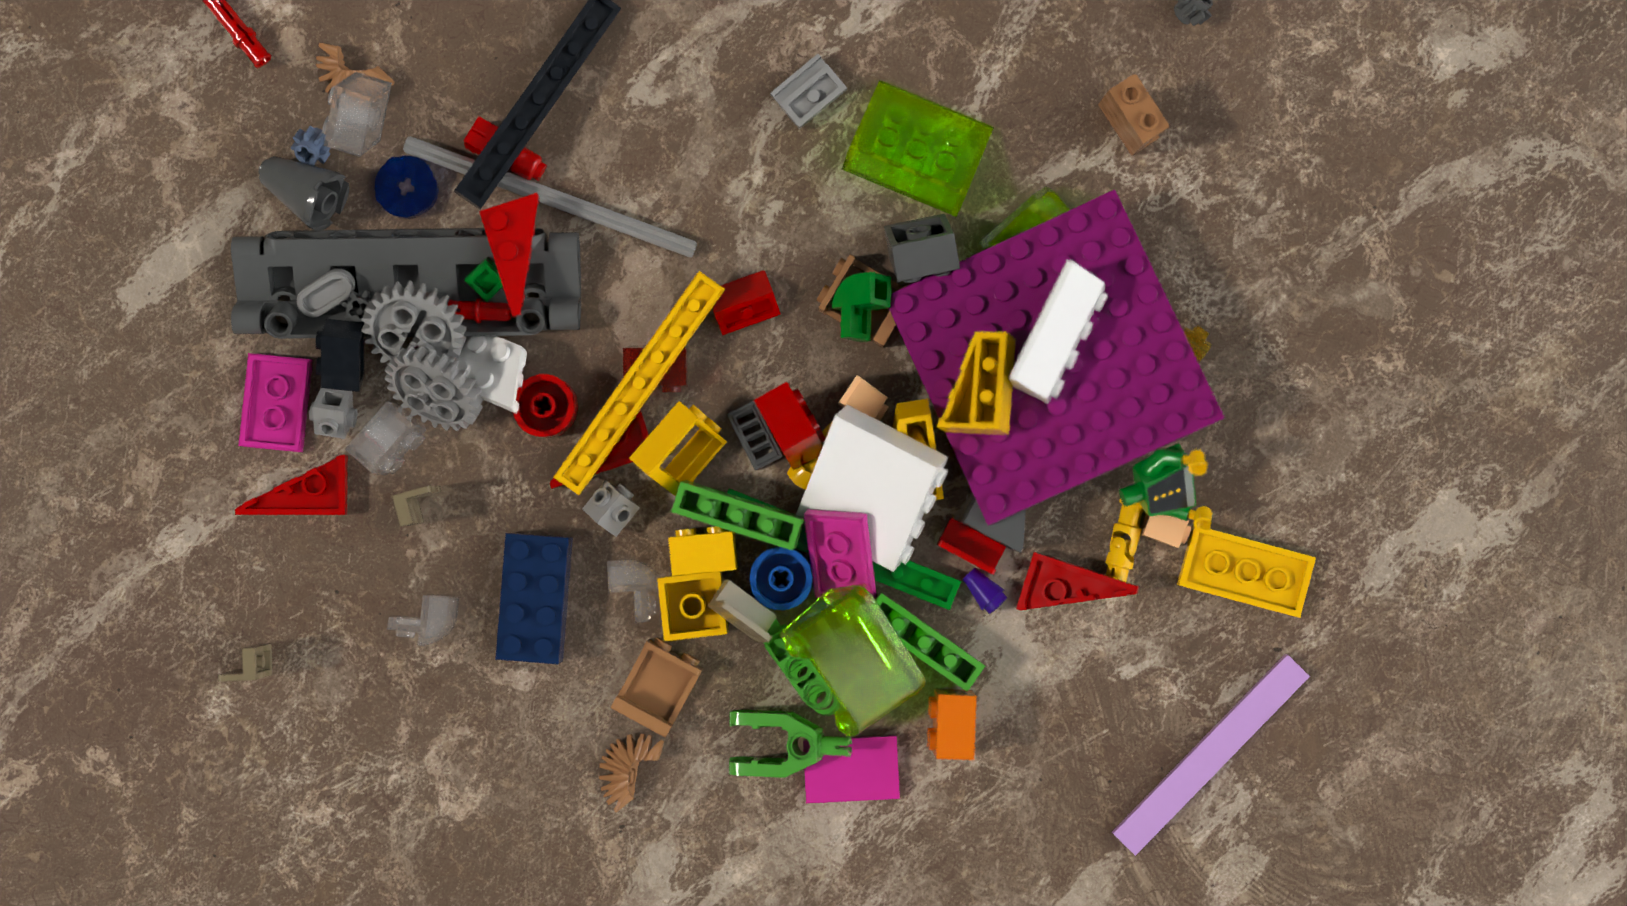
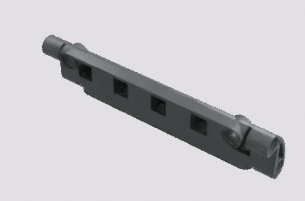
M536 228L532 240V254L529 273H527L525 298L521 315L514 318L511 314L509 321L482 320L481 323H476L475 320H463L461 325L466 326L464 336L536 335L542 330L547 329L580 330L581 257L579 233L550 232L549 242H547L544 230ZM485 229L293 230L271 232L265 236V239L263 236L233 237L231 241V258L237 302L231 313L233 333H267L279 339L316 338L317 331L323 330L326 319L354 321L342 318L347 314L346 307L341 304L319 317H308L297 307L296 301L300 291L333 269H344L353 276L355 280L353 292H357L360 298H362L364 291H370L369 299L372 300L375 293H382L386 285L391 288L394 287L396 282H399L405 288L408 282L412 281L415 289H419L420 285L425 283L426 292L429 293L434 288H437L438 298L448 295L447 305L449 300L476 301L477 298H481L482 302H486L464 281L465 277L487 257L495 263ZM504 288L497 292L488 302L508 303ZM529 292L539 293V298H527ZM281 295L290 296V301L278 300ZM351 296L344 302H349L350 300H352ZM359 304L360 309L357 310V314L364 315L363 311L367 305ZM425 310L420 311L407 337L414 336L427 313ZM528 312L535 313L539 320H529L525 314ZM276 316L284 317L288 324L279 322Z

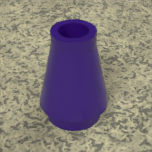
M974 568L962 579L982 611L985 609L989 615L1008 598L1003 593L1005 589L986 577L977 568Z

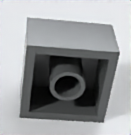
M945 213L884 226L889 259L898 282H916L923 276L932 274L935 276H945L952 273V270L960 269L954 232Z

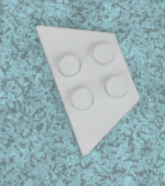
M464 336L466 340L460 356L454 360L458 361L457 368L459 370L467 369L466 377L476 379L473 386L482 390L479 396L484 398L485 401L517 413L519 403L516 401L518 388L522 387L524 376L522 370L526 363L527 351L522 346L497 336Z

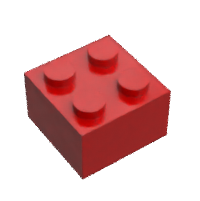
M786 381L754 399L755 404L793 471L820 455L823 447L822 442L826 438L798 388L792 391Z

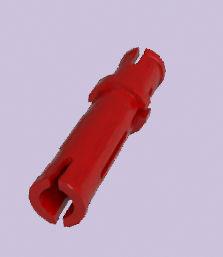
M202 0L233 38L232 43L234 46L242 49L255 68H261L271 60L272 55L258 41L256 32L253 28L245 25L226 0Z

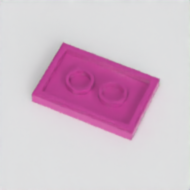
M248 353L238 446L303 452L313 360Z
M807 509L804 513L815 597L873 603L877 598L867 513Z
M897 736L851 737L852 744L840 746L852 747L850 757L824 755L821 761L804 768L806 804L900 799ZM805 739L803 740V752L808 753L810 743Z

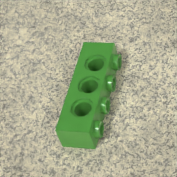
M688 480L680 482L671 511L792 551L797 547L804 524V517Z
M879 592L875 601L863 615L865 621L966 692H968L985 667L982 662L882 592Z

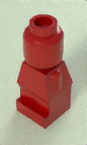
M478 116L463 140L465 149L479 155L499 127ZM524 147L510 167V170L526 180L533 178L539 181L547 165L542 162L540 155Z

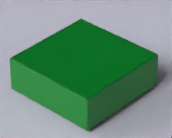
M488 257L464 279L486 302L503 288L497 266Z

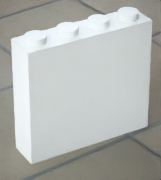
M846 405L834 417L796 515L804 517L807 509L867 513L872 561L894 572L901 562L906 564L914 551V547L910 546L913 538L917 539L924 528L925 522L921 519L924 512L928 514L934 505L936 496L933 495V491L936 486H941L947 475L948 470L944 469L948 457L865 413Z

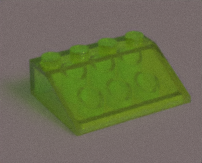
M879 80L849 146L841 170L957 217L994 127Z

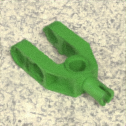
M775 619L767 632L772 636L771 641L763 642L766 650L802 700L810 708H813L818 714L823 716L835 714L840 706L838 693L807 652L795 632L785 624L780 625L778 620ZM807 668L806 674L799 678L800 672ZM826 693L825 699L817 703L820 694ZM832 698H834L833 705L827 710H822L823 708L828 707V705L832 701Z
M729 711L730 726L745 725L752 726V729L782 727V730H787L788 732L786 745L788 758L730 757V775L785 778L821 761L824 755L850 757L852 754V747H840L852 744L851 736H824L822 727L793 711ZM800 737H804L809 741L810 750L808 753L801 751L798 747Z

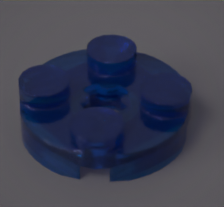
M413 156L391 157L380 168L375 179L374 189L376 200L388 213L401 219H412L424 212L426 213L434 206L438 197L439 185L434 172L424 161ZM406 179H411L410 184L415 187L414 191H408L406 196L401 195L400 183H404Z

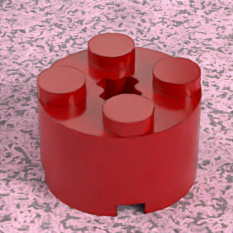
M550 374L534 375L524 380L522 387L518 388L516 401L519 403V410L517 413L512 412L515 421L526 433L542 438L557 437L570 429L578 414L577 395L568 383ZM549 398L548 403L552 405L550 411H545L542 415V409L538 407L540 401L545 402Z

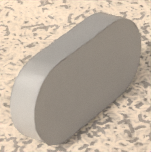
M333 269L300 291L296 301L298 309L308 317L323 315L350 297V292H353L355 289L353 276L344 269Z

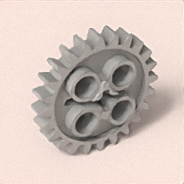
M412 281L408 282L405 289L399 282L395 283L393 290L386 285L382 293H375L362 317V321L365 323L362 332L368 334L365 343L374 344L371 351L372 354L381 352V363L391 360L394 354H398L400 349L403 348L402 345L420 311L425 310L427 313L417 328L409 346H412L416 351L420 346H423L427 353L431 349H435L437 356L441 357L443 354H446L447 361L452 363L455 358H459L466 337H464L466 326L461 325L464 316L454 315L458 306L456 304L450 306L446 304L449 298L448 295L438 298L437 288H434L430 293L426 292L425 283H422L419 289L414 288Z
M409 346L407 350L402 348L398 354H394L385 369L387 375L384 379L390 382L387 389L396 392L393 398L402 400L401 407L410 408L412 410L411 416L420 415L422 423L429 420L434 428L441 424L446 431H448L450 426L455 431H458L460 427L467 429L469 424L472 425L483 409L481 404L484 398L479 396L482 390L473 386L476 379L467 378V369L459 370L457 368L458 361L448 362L447 355L443 354L439 357L435 349H431L427 353L423 346H420L417 351L412 346Z

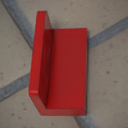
M764 270L720 285L725 291L712 308L722 336L781 315Z
M951 517L936 544L992 575L995 574V568L1006 549V546Z

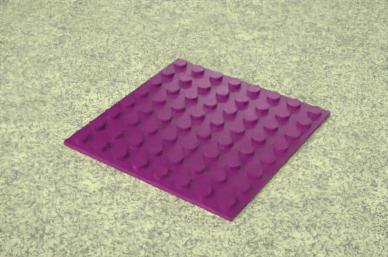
M1115 189L960 261V269L952 270V273L948 275L935 276L932 274L891 293V308L889 310L940 419L943 417L950 400L948 399L950 392L954 389L961 373L960 367L975 332H1007L1016 339L1015 367L1068 260L1076 263L1105 283L1104 293L1108 294L1107 299L1100 312L1094 311L1090 319L1093 327L1085 341L1080 339L1075 349L1079 352V355L1072 369H1065L1061 377L1065 383L1057 398L1051 397L1047 404L1014 388L1012 385L1009 435L946 433L988 526L1225 419Z

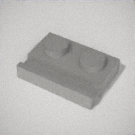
M818 53L774 89L770 95L800 130L847 90V87Z

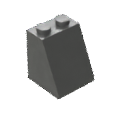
M973 496L960 522L1015 552L1021 553L1024 547L1026 509L988 526Z

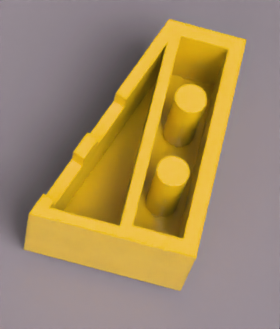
M1007 332L974 333L960 367L961 373L954 389L950 392L948 397L950 400L943 417L939 419L937 428L946 433L1009 435L1012 383L1009 377L1014 369L1016 339Z
M928 398L897 403L892 428L936 450ZM942 484L940 487L936 486L933 491L936 500L944 499Z

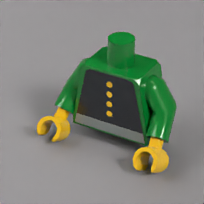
M1179 443L1166 449H1157L1148 458L1133 466L1134 484L1119 489L1123 505L1127 507L1139 502L1148 516H1171L1184 521L1192 519L1194 520L1193 525L1196 530L1201 532L1209 531L1212 519L1210 508L1201 506L1196 511L1192 510V507L1197 506L1194 475L1200 476L1207 472L1208 462L1205 460V454L1203 451L1196 449L1187 455Z

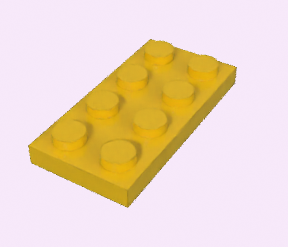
M1193 525L1177 585L1300 618L1316 557L1212 529L1207 532H1201L1196 530Z

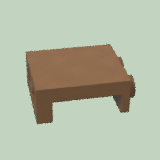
M1136 74L1131 75L1108 90L1098 104L1131 156L1160 138L1158 135L1169 127L1165 117Z
M851 254L847 260L841 257L832 272L833 275L837 276L831 287L825 284L816 300L821 303L818 310L839 323L841 322V310L832 308L833 298L839 285L853 274L865 272L880 274L855 259L856 257ZM891 280V293L904 288ZM889 308L871 310V342L883 348L896 326Z
M656 637L654 641L648 639L644 644V648L610 708L666 738L703 668L698 666L700 661L685 652H683L682 656H679L670 651L672 645Z

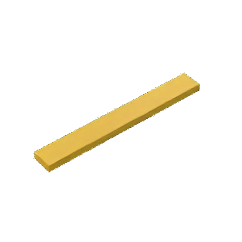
M698 271L553 478L577 495H581L725 291L722 286Z

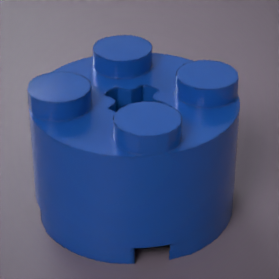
M778 546L770 548L758 556L751 567L749 580L753 595L762 605L774 610H788L800 605L807 598L812 587L813 575L811 566L803 554L795 549L792 551ZM776 570L780 573L784 570L789 573L787 576L789 584L781 583L778 586L775 585L776 577L773 573Z

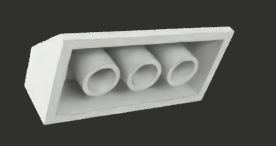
M1070 260L1067 261L1009 377L1014 388L1047 404L1051 397L1057 398L1065 383L1061 377L1066 368L1071 370L1079 355V352L1075 349L1080 339L1085 341L1093 327L1090 319L1095 310L1101 311L1108 294L1104 293L1105 283Z

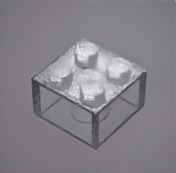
M355 72L333 86L328 96V104L331 105L330 115L326 117L322 133L326 135L324 146L361 157L379 143L392 83Z
M387 401L345 450L373 475H387L389 472L394 474L405 462L402 457L409 449L414 451L424 441L425 436L423 433L427 428L414 416H411L400 404Z

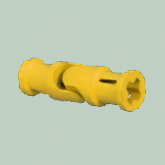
M1120 498L1121 510L1118 522L1114 523L1110 551L1106 556L1105 563L1108 565L1106 575L1127 582L1129 570H1132L1134 566L1133 556L1136 553L1142 529L1139 526L1143 507L1139 502L1125 507ZM1128 534L1131 540H1124L1120 536Z

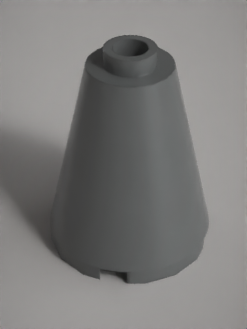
M277 156L264 160L260 165V182L309 228L315 231H322L328 228L333 223V221L329 220L335 212L340 214L344 209L349 194V183L344 181L346 177L343 174Z

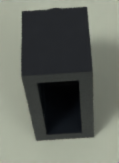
M326 319L323 330L317 331L316 349L321 350V357L318 356L316 375L321 376V388L360 392L365 374V333L362 332L364 322Z

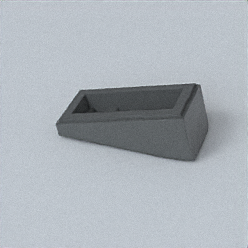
M754 401L727 414L755 470L783 457ZM754 412L756 418L739 425L738 419ZM760 424L762 429L745 437L743 431ZM763 435L766 436V441L752 448L750 447L749 442ZM771 446L772 452L756 459L755 453Z

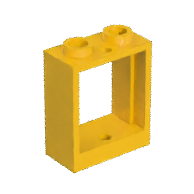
M678 401L629 459L650 478L676 496L680 482L684 480L693 482L727 441L718 434L722 428L694 404L688 408ZM695 425L700 428L668 466L663 469L660 465Z

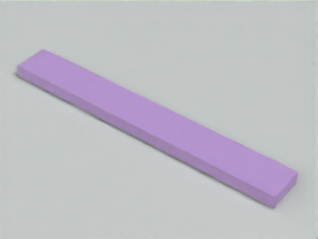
M1284 654L1129 813L1112 833L1136 856L1310 676L1289 655Z

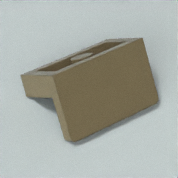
M426 486L392 496L400 527L425 523L418 498L440 493V486Z
M724 580L708 604V607L754 641L770 642L772 636L767 632L777 615L730 580Z
M257 644L242 648L243 670H233L219 674L218 681L258 680L272 675L271 644Z

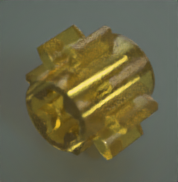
M1198 325L1193 330L1185 327L1183 332L1198 363H1200L1212 346L1206 340L1210 333Z

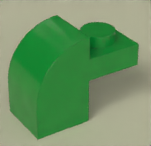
M875 272L858 273L847 277L839 285L833 298L832 308L841 310V338L857 342L871 341V310L891 308L892 277Z

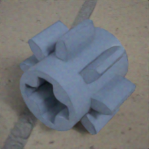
M309 126L306 132L299 129L293 137L295 142L291 146V150H294L296 158L301 163L314 166L317 161H320L324 164L330 156L329 150L333 143L329 142V138L323 130Z

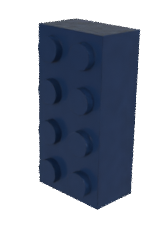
M505 533L495 660L560 664L563 662L573 537Z

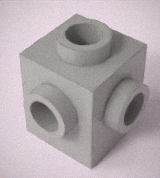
M320 388L315 402H312L309 411V420L314 423V434L341 439L346 438L350 427H355L358 416L357 409H353L352 391Z
M605 480L582 510L598 525L617 537L640 507L631 500L634 494L625 486L619 483L615 487Z

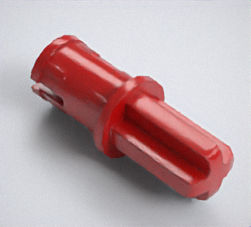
M477 298L476 301H448V306L455 304L458 306L457 309H460V312L456 311L454 315H463V320H475L476 323H481L482 320L509 321L511 318L509 304L505 302H482L481 298Z

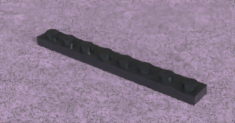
M611 0L587 1L455 188L454 192L481 210L618 15L621 7Z

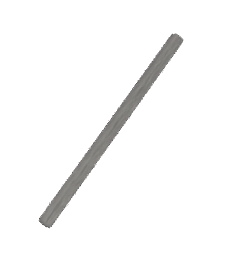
M411 136L407 137L403 147V151L407 154L464 175L475 162L474 159ZM509 172L505 174L497 186L521 196L538 193L540 203L687 257H693L697 248V243L691 239L531 180H526Z

